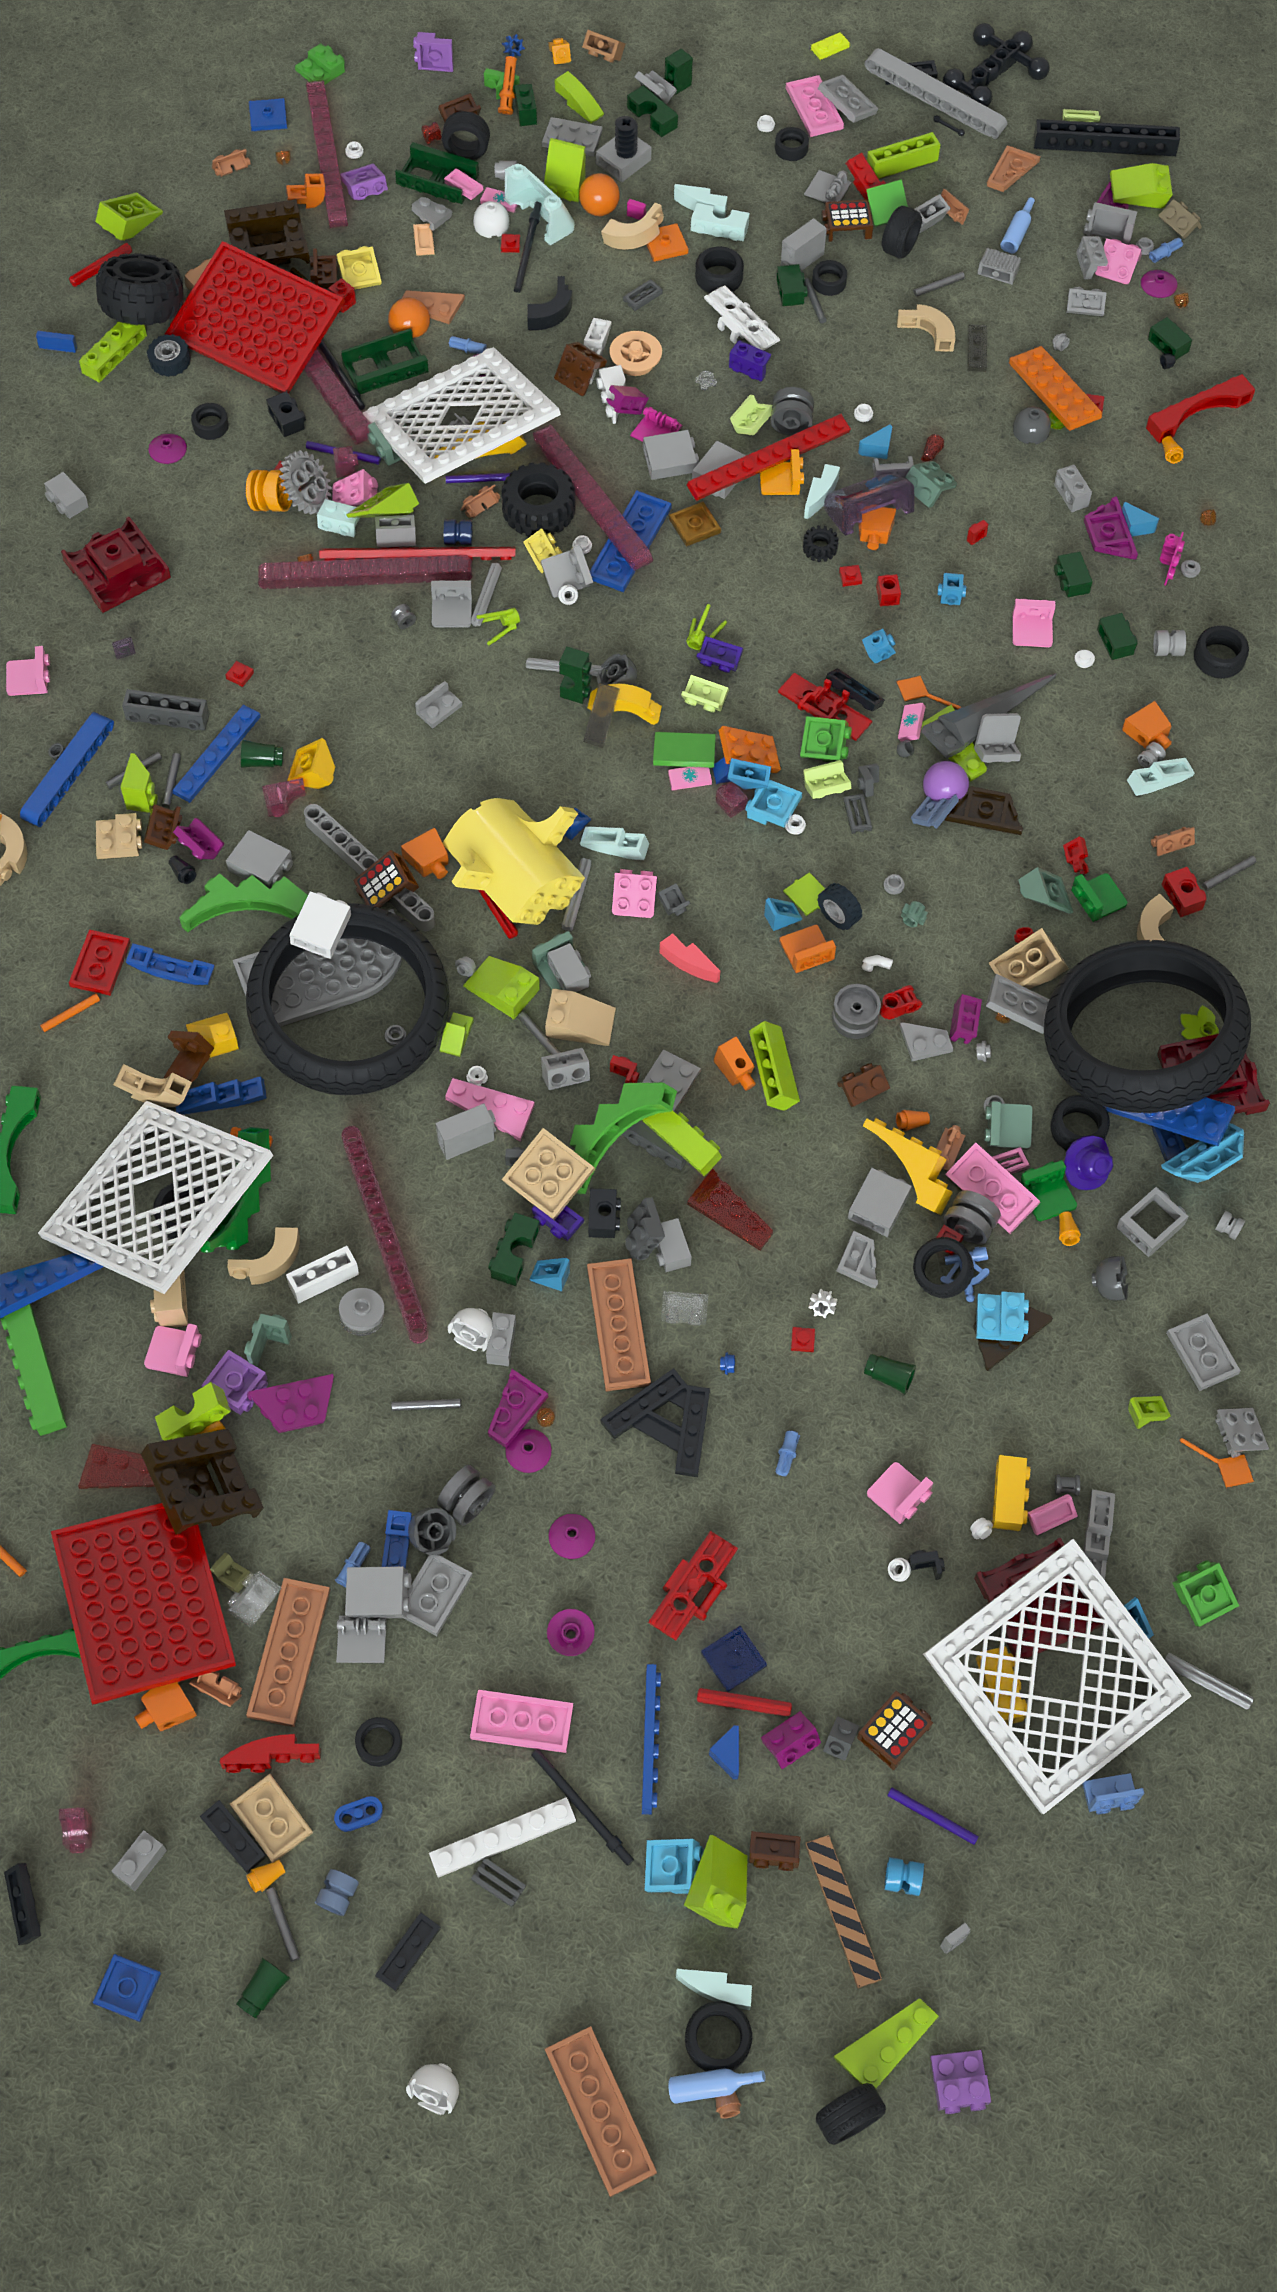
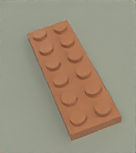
M631 1258L587 1264L605 1391L649 1386L651 1380Z
M287 1578L283 1579L246 1714L247 1718L290 1727L295 1726L327 1606L330 1587Z
M591 2026L545 2048L547 2057L609 2197L656 2175L657 2171Z

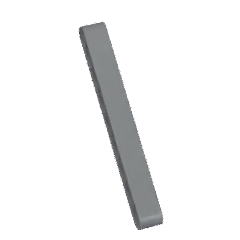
M876 48L865 61V67L869 72L989 137L992 136L993 139L998 138L1007 126V120L1001 114L882 49Z
M317 804L306 806L304 809L306 826L359 875L367 867H370L379 860L322 807ZM404 888L399 894H396L388 901L419 930L427 932L434 928V910L415 892Z

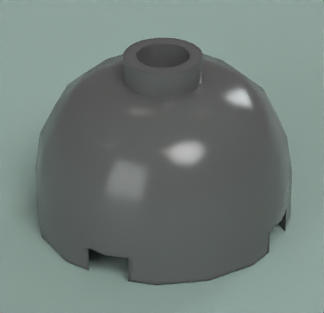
M1034 406L1026 407L1016 415L1013 433L1019 441L1025 444H1040L1050 434L1051 421L1045 410Z
M614 654L602 664L603 670L601 674L598 672L597 682L600 687L608 684H628L634 686L638 676L637 668L627 655Z
M1123 1256L1108 1257L1098 1264L1096 1273H1092L1093 1287H1097L1098 1292L1108 1300L1122 1301L1128 1298V1284H1126V1275L1128 1274L1125 1258Z
M428 1507L419 1510L412 1517L408 1526V1536L410 1542L417 1550L428 1555H439L446 1552L451 1541L455 1540L456 1524L454 1518L445 1510L437 1507Z

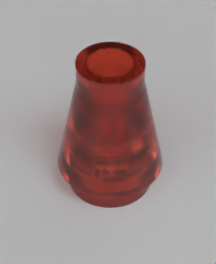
M932 434L927 438L921 457L923 462L933 461L944 448V439L941 436Z

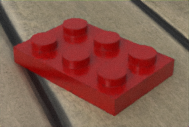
M89 929L69 980L70 987L111 996L131 943L130 938Z

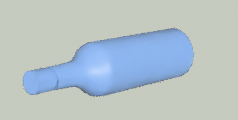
M1028 198L1023 210L1015 213L1001 242L1003 251L1012 254L1017 252L1031 223L1030 211L1035 202L1033 198Z
M724 2068L674 2076L669 2079V2094L674 2104L733 2094L742 2085L764 2082L765 2073L764 2071L739 2074Z

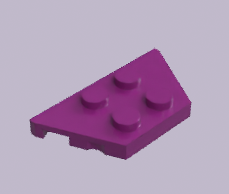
M1117 496L1113 497L1110 503L1105 506L1102 504L1096 511L1090 512L1084 517V524L1094 551L1133 560L1137 559L1138 553Z
M329 1374L249 1391L247 1397L250 1401L253 1400L261 1409L260 1412L271 1421L272 1426L278 1433L322 1424L325 1421L334 1376Z

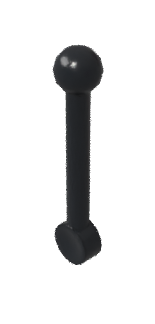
M934 116V122H939L942 125L950 128L951 130L957 132L959 136H963L965 134V131L963 129L959 130L958 128L941 120L940 116Z

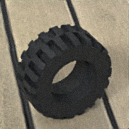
M540 462V464L529 463L528 466L522 465L518 467L517 471L514 470L510 473V477H506L501 490L502 512L505 521L508 522L512 529L516 528V532L520 534L526 533V536L530 537L542 528L547 534L551 533L554 535V532H561L564 530V527L571 523L575 515V487L570 476L565 475V471L560 468L556 469V466L552 464L549 466L543 462ZM533 495H545L553 499V501L544 505H532L524 500Z

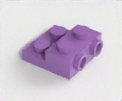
M418 32L413 42L414 48H417V51H415V62L418 63V69L453 72L452 39L436 38L435 33Z
M374 164L340 174L341 181L346 185L348 194L354 200H363L369 195H379L383 191L388 190L385 175Z
M228 1350L201 1386L203 1387L212 1382L222 1388L230 1409L241 1415L244 1411H250L254 1405V1401L248 1399L247 1393L267 1388L268 1382L266 1372Z
M981 2050L930 2057L938 2110H945V2114H954L961 2112L960 2108L970 2107L971 2111L986 2109V2105L991 2103V2097Z

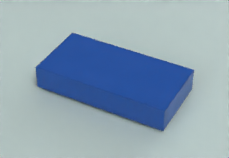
M37 331L36 338L39 348L76 353L77 345L74 335Z

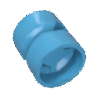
M889 1857L884 1890L899 1892L901 1889H904L905 1894L919 1896L923 1880L924 1863L910 1861L908 1864H905L903 1859Z

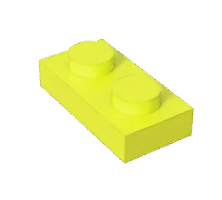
M839 32L812 44L811 50L822 60L849 48L850 42Z

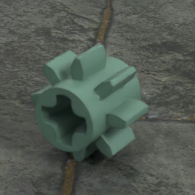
M913 901L910 905L905 903L901 917H903V922L907 926L917 927L918 923L920 925L924 924L928 912L925 911V906L922 903Z

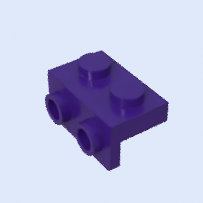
M739 340L730 351L729 368H732L735 372L748 375L751 379H757L762 382L766 374V364L770 360L771 354Z
M705 636L700 653H697L696 657L700 660V664L711 667L713 664L719 666L720 671L730 673V671L736 672L744 649Z
M536 1206L532 1208L533 1219L539 1220L541 1226H544V1224L551 1229L550 1232L558 1239L562 1237L568 1241L584 1222L581 1216L565 1206L555 1220Z

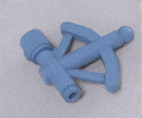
M986 1246L975 1247L973 1251L969 1252L973 1260L974 1269L979 1274L972 1278L970 1284L964 1290L968 1302L975 1300L973 1286L979 1284L990 1273L988 1268L982 1269L975 1264V1261L988 1260ZM957 1254L944 1256L946 1265L955 1264L947 1276L941 1277L940 1280L944 1284L953 1282L954 1280L951 1277L959 1266L960 1270L962 1269V1261Z

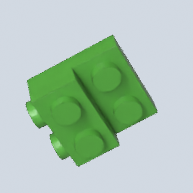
M320 43L308 51V58L295 65V70L319 89L345 72V61L340 54L335 55L329 45L324 46Z
M806 716L800 756L825 762L839 760L843 762V759L848 757V747H845L846 739L851 738L852 728L848 727L849 723L846 720Z
M1209 1560L1196 1565L1198 1570L1192 1573L1188 1570L1176 1576L1178 1580L1172 1583L1181 1603L1187 1606L1197 1627L1239 1606L1220 1563H1210Z

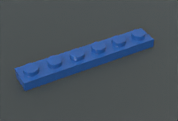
M243 704L175 786L173 794L190 803L260 719V713Z
M647 1664L642 1814L652 1815V1808H657V1793L652 1792L653 1783L658 1782V1768H653V1759H658L659 1744H654V1735H659V1720H655V1711H660V1696H655L656 1687H660L661 1672H656V1665Z

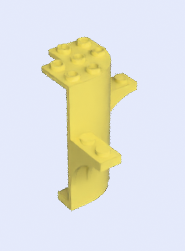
M493 798L480 802L481 806L475 810L470 808L457 820L443 841V845L461 865L452 883L460 888L484 890L512 922L540 924L544 921L550 909L563 910L570 903V899L581 887L585 877L557 848V845L562 841L564 834L578 815L574 808L560 806L551 817L544 821L536 822L514 800Z

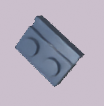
M954 794L949 800L942 798L939 802L932 801L931 797L927 796L911 816L912 822L927 827L934 826L937 829L958 803L957 795Z

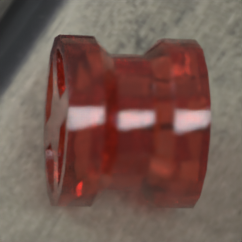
M437 122L431 123L430 126H422V134L427 144L431 143L432 140H441V131Z

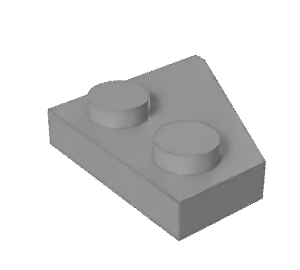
M421 197L412 204V211L423 222L427 221L430 224L429 228L433 231L452 216L453 210L430 201L426 197Z
M904 1022L900 1023V1029L912 1061L953 1052V1046L947 1030Z
M853 1231L836 1271L875 1289L878 1285V1279H876L874 1240Z

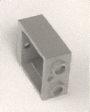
M1155 1187L1120 1218L1116 1228L1144 1254L1150 1257L1185 1225L1189 1216L1181 1206H1177L1170 1200L1167 1193ZM1152 1201L1156 1202L1175 1220L1155 1240L1133 1220Z

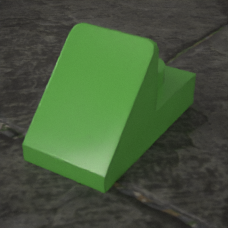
M486 68L484 71V86L491 89L495 88L498 100L501 98L499 93L503 90L504 72ZM515 75L514 85H520V76Z

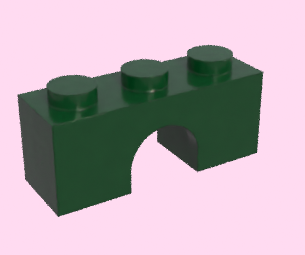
M644 85L627 95V108L638 118L644 114H651L650 128L661 138L678 128V114Z
M566 646L559 661V673L565 675L560 684L561 698L583 704L585 698L590 697L592 675L589 672L592 662H589V653Z
M514 1213L512 1220L508 1219L504 1229L506 1234L504 1239H499L496 1248L498 1253L496 1257L491 1258L488 1269L491 1271L492 1279L517 1286L524 1269V1259L515 1256L512 1250L517 1246L533 1247L540 1231V1221Z

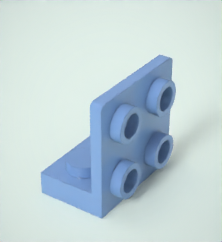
M1131 1773L1087 1780L1082 1783L1089 1812L1096 1811L1097 1814L1109 1813L1111 1808L1120 1807V1810L1132 1809L1135 1807L1134 1804H1137L1145 1794L1143 1788H1134Z

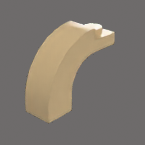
M654 203L647 214L635 223L625 224L610 219L601 231L604 244L612 248L625 250L644 246L654 240L660 234L658 225L662 223L664 218L661 205Z
M918 304L916 310H898L897 328L923 329L932 335L935 351H954L955 329L950 319L944 313L933 307Z
M0 813L2 815L0 820V843L6 846V850L0 859V886L4 881L10 879L12 871L20 874L27 860V846L19 826L2 813Z
M1158 894L1145 906L1137 927L1138 940L1165 941L1160 935L1158 927L1171 918L1174 907L1161 894Z
M123 1064L113 1085L131 1093V1098L138 1101H149L161 1107H175L184 1101L192 1082L174 1073H171L169 1077L164 1079L150 1077Z
M276 1227L274 1245L261 1258L254 1260L228 1259L227 1268L229 1275L236 1279H245L246 1276H249L252 1285L263 1284L280 1277L291 1267L298 1254L300 1243L298 1228Z

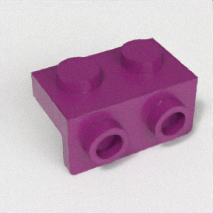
M194 818L189 827L177 826L173 831L178 837V841L184 846L189 847L192 850L193 856L200 860H213L224 846V842L199 818Z
M801 1711L761 1737L763 1744L775 1756L781 1769L794 1763L821 1743L816 1728Z

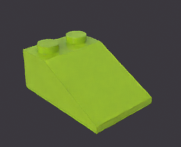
M550 138L544 184L559 198L579 202V190L585 180V146Z
M1150 163L1112 170L1110 172L1113 202L1160 209L1165 208L1173 195L1168 165Z
M133 193L101 201L95 222L101 225L104 230L112 233L117 239L124 241L137 235L163 214V211L140 194Z
M404 483L384 488L346 515L348 518L408 515L414 511L413 508L419 502L410 484Z
M488 956L463 985L464 988L512 1019L518 1016L540 990L539 977L521 966Z
M710 1835L684 1906L719 1926L738 1928L746 1907L748 1856L716 1836Z

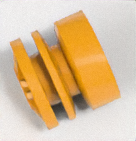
M252 470L249 473L246 482V497L248 505L253 511L271 510L274 512H285L291 507L292 500L288 501V493H283L286 488L281 486L284 480L279 477L283 474L280 470H270V472L268 470Z

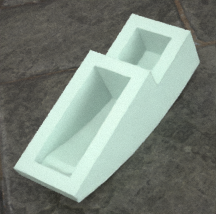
M675 184L674 200L693 211L696 203L714 206V216L725 218L727 196L710 194L711 189Z
M825 464L822 477H813L805 506V519L818 512L831 497L839 479L840 467Z
M1180 758L1154 762L1150 768L1136 769L1131 773L1127 782L1135 795L1138 796L1182 782L1192 777L1195 773L1187 759Z
M585 827L580 845L597 852L618 857L644 860L649 842L645 834L625 833L623 828Z
M677 1969L676 1979L702 1997L714 2002H727L739 2009L750 2010L752 1985L727 1983V1973Z

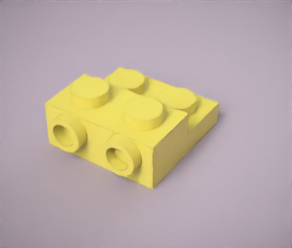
M362 246L357 250H343L337 253L340 275L355 290L381 285L373 247Z

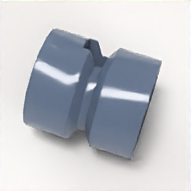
M330 1869L324 1881L326 1888L320 1889L315 1903L323 1909L344 1916L350 1904L348 1897L354 1895L359 1882L347 1874Z

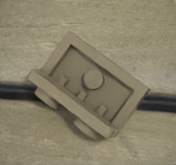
M1173 199L1158 215L1163 222L1183 239L1187 238L1196 227L1199 230L1202 228L1199 222L1201 220L1195 212L1191 214L1187 211L1188 207L1182 201L1178 203Z

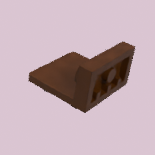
M580 342L566 344L554 379L577 394L584 396L594 370L605 367L607 359Z
M171 1030L167 1038L173 1043V1047L180 1052L164 1078L174 1073L193 1082L199 1076V1072L204 1064L209 1060L214 1047L198 1032Z

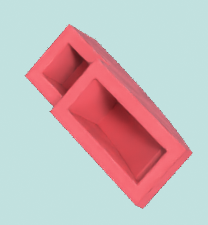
M673 933L660 942L659 953L679 969L703 980L714 983L720 981V970L694 943L686 947Z

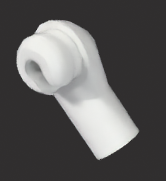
M880 955L866 957L862 961L864 962L862 969L871 972L873 966H879L890 970L893 960Z

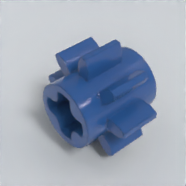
M517 34L513 35L512 38L506 36L507 42L502 43L505 46L504 53H509V56L513 57L514 54L521 56L519 51L525 49L522 46L523 39H517ZM513 43H515L516 45L514 49L511 48Z

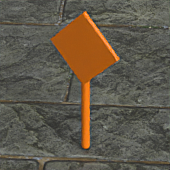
M921 676L896 681L904 701L926 696L945 705H952L955 709L961 708L959 705L929 694Z
M1184 1438L1180 1439L1181 1443L1218 1464L1226 1488L1254 1482L1245 1455L1217 1459Z

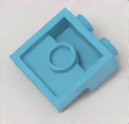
M769 779L768 787L756 788L754 798L748 801L745 808L747 818L764 825L769 821L785 828L802 798V792Z
M1024 1293L978 1294L976 1339L1022 1342L1024 1334H1028L1029 1327L1028 1321L1024 1320V1313H1028L1029 1300L1024 1299Z
M694 1839L647 1840L645 1891L672 1892L674 1894L689 1893L699 1861L704 1852L700 1843Z

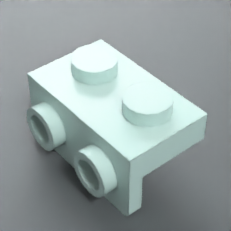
M325 499L317 514L318 528L343 536L355 537V527L360 518H348L346 514L356 507Z

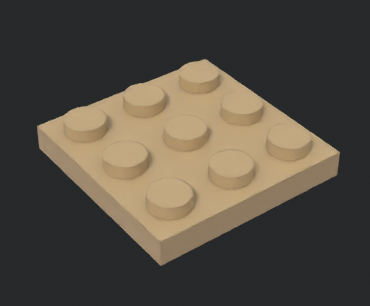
M543 1128L502 1178V1181L555 1220L595 1168Z

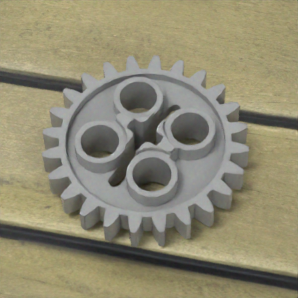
M295 451L284 458L285 461L281 462L283 467L279 470L283 474L279 477L284 480L281 486L286 488L283 493H288L287 500H293V507L298 505V511L303 510L304 514L310 513L312 515L319 512L325 499L329 500L328 498L332 497L328 492L332 489L328 485L331 480L326 478L328 472H323L324 465H319V459L314 460L313 454L308 455L307 451Z

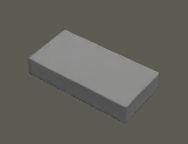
M964 1923L945 1937L940 1945L944 1953L948 1954L966 1940L970 1933V1928L967 1924Z

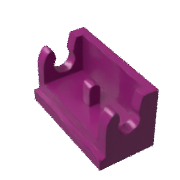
M611 385L609 388L610 392L615 395V399L612 401V399L606 398L607 403L615 409L616 413L637 415L642 414L649 399L636 387Z
M962 994L956 1001L949 1036L951 1041L956 1042L958 1038H964V1043L968 1044L972 1038H976L982 999Z

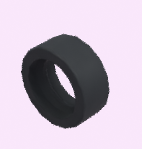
M786 127L777 133L775 153L780 158L787 161H798L807 155L809 138L805 131L796 127ZM787 140H795L802 145L790 148L782 143Z
M825 260L814 267L812 285L818 293L825 296H834L844 291L847 283V270L843 264L835 260ZM829 273L837 275L840 279L835 282H826L820 276Z
M204 403L196 407L191 414L193 430L200 438L214 440L226 434L229 427L228 416L225 408L221 405ZM207 416H216L221 419L219 423L213 426H204L199 423L200 420Z
M375 1717L361 1724L356 1732L355 1745L358 1755L365 1763L370 1766L381 1767L390 1764L397 1758L401 1752L402 1740L400 1731L394 1722L387 1718ZM375 1728L386 1729L393 1739L391 1749L381 1756L368 1753L364 1745L367 1733Z

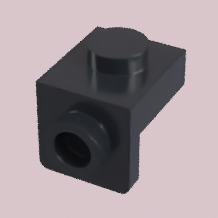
M918 1550L909 1555L908 1562L910 1563L911 1571L932 1567L935 1580H940L942 1572L945 1571L943 1558H939L937 1551L926 1552V1550Z

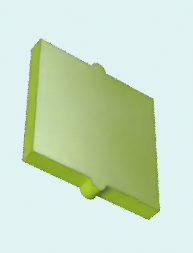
M809 872L799 880L796 879L783 892L808 916L816 909H820L817 898L825 888Z

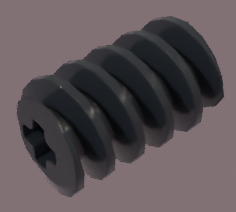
M621 116L615 121V149L617 156L623 159L632 158L637 153L638 124L632 117Z

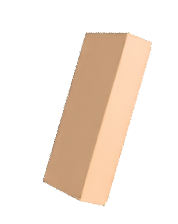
M430 224L413 225L416 256L434 254L433 233L429 228Z

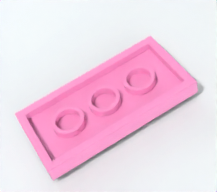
M819 75L786 83V90L810 137L842 130L844 127V123L835 105L818 90L819 84L822 82Z
M977 1143L946 1173V1176L962 1191H973L992 1201L1001 1213L998 1224L1009 1234L1041 1203L1040 1200Z
M478 1690L470 1739L566 1753L573 1703Z

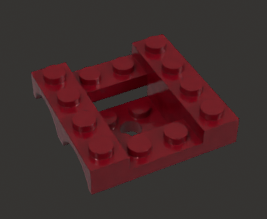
M130 516L126 518L121 528L106 535H102L99 532L93 534L90 542L83 549L76 552L61 551L65 564L73 574L75 573L102 613L171 578L169 567ZM94 563H97V565L100 567V569H101V570L103 571V573L106 575L107 580L105 579V577L102 575V573L99 571V569L96 567V565H95Z
M1219 1034L1161 1045L1157 1055L1162 1069L1194 1058L1208 1048ZM1246 1053L1234 1074L1217 1089L1235 1087L1236 1090L1206 1097L1235 1106L1234 1114L1245 1112L1246 1115L1264 1112L1270 1104L1269 1099L1266 1100L1259 1089L1255 1062H1251Z
M1061 1537L1038 1551L1017 1555L1009 1562L995 1569L977 1572L974 1579L984 1599H987L990 1603L1064 1546ZM1068 1574L1063 1577L1064 1579L1072 1580ZM1062 1582L1061 1595L1073 1597L1074 1584ZM1057 1583L1047 1590L1048 1593L1056 1594ZM1078 1588L1077 1598L1086 1599ZM1039 1597L1026 1607L1038 1609ZM1043 1598L1042 1609L1054 1611L1056 1598ZM1060 1599L1059 1612L1071 1614L1072 1601ZM1077 1602L1075 1615L1087 1617L1089 1604ZM1093 1608L1092 1618L1101 1619ZM1021 1611L1008 1621L1019 1623ZM1025 1611L1030 1624L1036 1626L1037 1613ZM1042 1613L1040 1627L1053 1628L1054 1615ZM1058 1616L1057 1629L1069 1631L1070 1618ZM1075 1619L1074 1632L1086 1634L1087 1621ZM1091 1621L1090 1632L1100 1628L1103 1623ZM1007 1625L1006 1638L1017 1640L1019 1627ZM1023 1628L1022 1641L1034 1643L1035 1630ZM1040 1631L1038 1644L1051 1646L1052 1632ZM1056 1633L1055 1646L1067 1642L1069 1635ZM1007 1643L1010 1652L1015 1657L1017 1644ZM1021 1645L1020 1658L1027 1659L1032 1657L1033 1647ZM1038 1648L1037 1654L1049 1649Z

